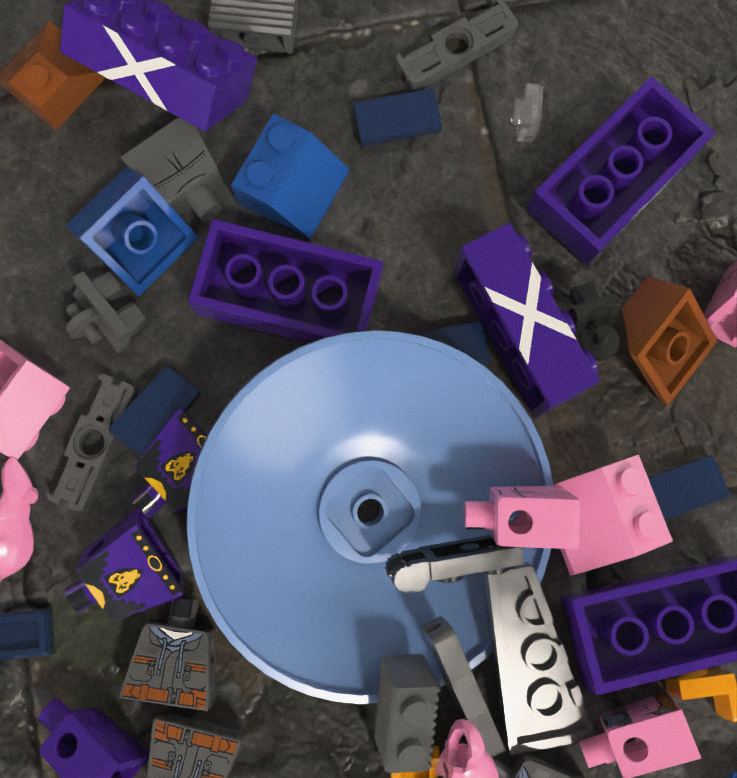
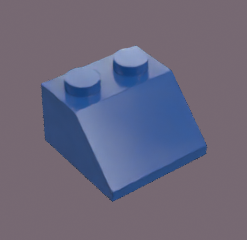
M273 113L231 186L239 205L311 241L348 176L349 168L311 132Z
M128 167L122 170L66 225L95 256L138 296L199 238L148 180Z

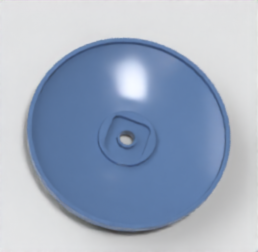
M364 331L326 337L298 347L263 368L238 390L218 416L200 450L192 475L188 497L187 536L189 556L203 601L215 623L229 642L250 663L269 677L289 688L310 696L335 702L355 704L378 703L381 659L387 655L422 654L426 658L438 686L442 687L446 684L421 626L442 616L452 626L471 670L493 653L484 575L482 572L464 575L462 580L454 583H441L437 580H431L423 591L413 592L411 590L409 593H402L401 590L398 591L394 587L391 578L388 577L387 571L384 568L386 567L385 562L388 561L387 558H390L391 554L394 555L396 552L401 554L402 551L418 549V547L490 535L489 529H465L463 515L464 501H489L490 487L553 486L549 461L541 438L519 400L499 378L467 354L444 343L402 332ZM367 499H376L380 504L378 517L371 522L359 520L357 514L359 505ZM520 510L513 512L509 520L516 518ZM522 547L524 562H528L533 566L538 581L541 583L551 548Z

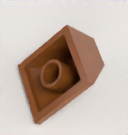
M48 21L0 71V85L53 129L57 130L106 77L61 53L62 31Z
M647 276L622 308L631 357L662 404L669 406L717 343V339L690 288Z

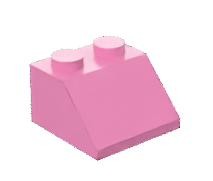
M0 340V452L8 457H15L18 460L23 452L30 450L39 437V430L49 416L56 414L65 402V394L70 387L2 340Z
M639 455L553 484V486H562L580 499L579 549H560L570 575H576L629 559L673 542Z

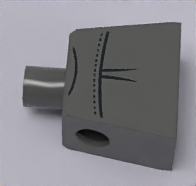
M179 117L121 156L125 166L143 175L179 216L192 208L202 221H208L221 211L222 205L213 195V192L223 185L219 170L198 129Z

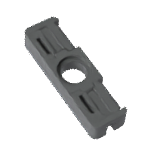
M495 0L493 6L467 20L466 17H463L431 35L430 42L404 55V58L398 54L396 57V71L400 77L405 76V85L410 92L423 90L513 39L518 27V21L504 0ZM459 38L467 44L468 49L463 53L454 54L446 48L445 44L450 39Z
M101 374L97 377L102 383L88 416L80 415L63 454L69 457L54 494H46L49 501L67 506V508L78 512H86L90 509L117 446L118 440L109 434L108 428L138 397L137 388L106 374ZM93 431L101 432L105 441L103 449L95 455L86 454L82 446L84 437Z
M442 616L422 625L421 629L427 638L438 668L461 718L471 721L477 727L481 734L485 751L492 758L506 751L452 626Z

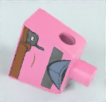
M666 690L601 715L599 719L605 733L579 741L589 770L616 761L623 778H632L701 758L682 709ZM635 737L633 741L625 743L629 738Z

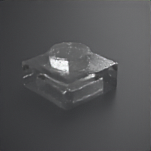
M527 83L522 98L514 100L511 124L518 125L517 141L533 142L541 123L544 85Z

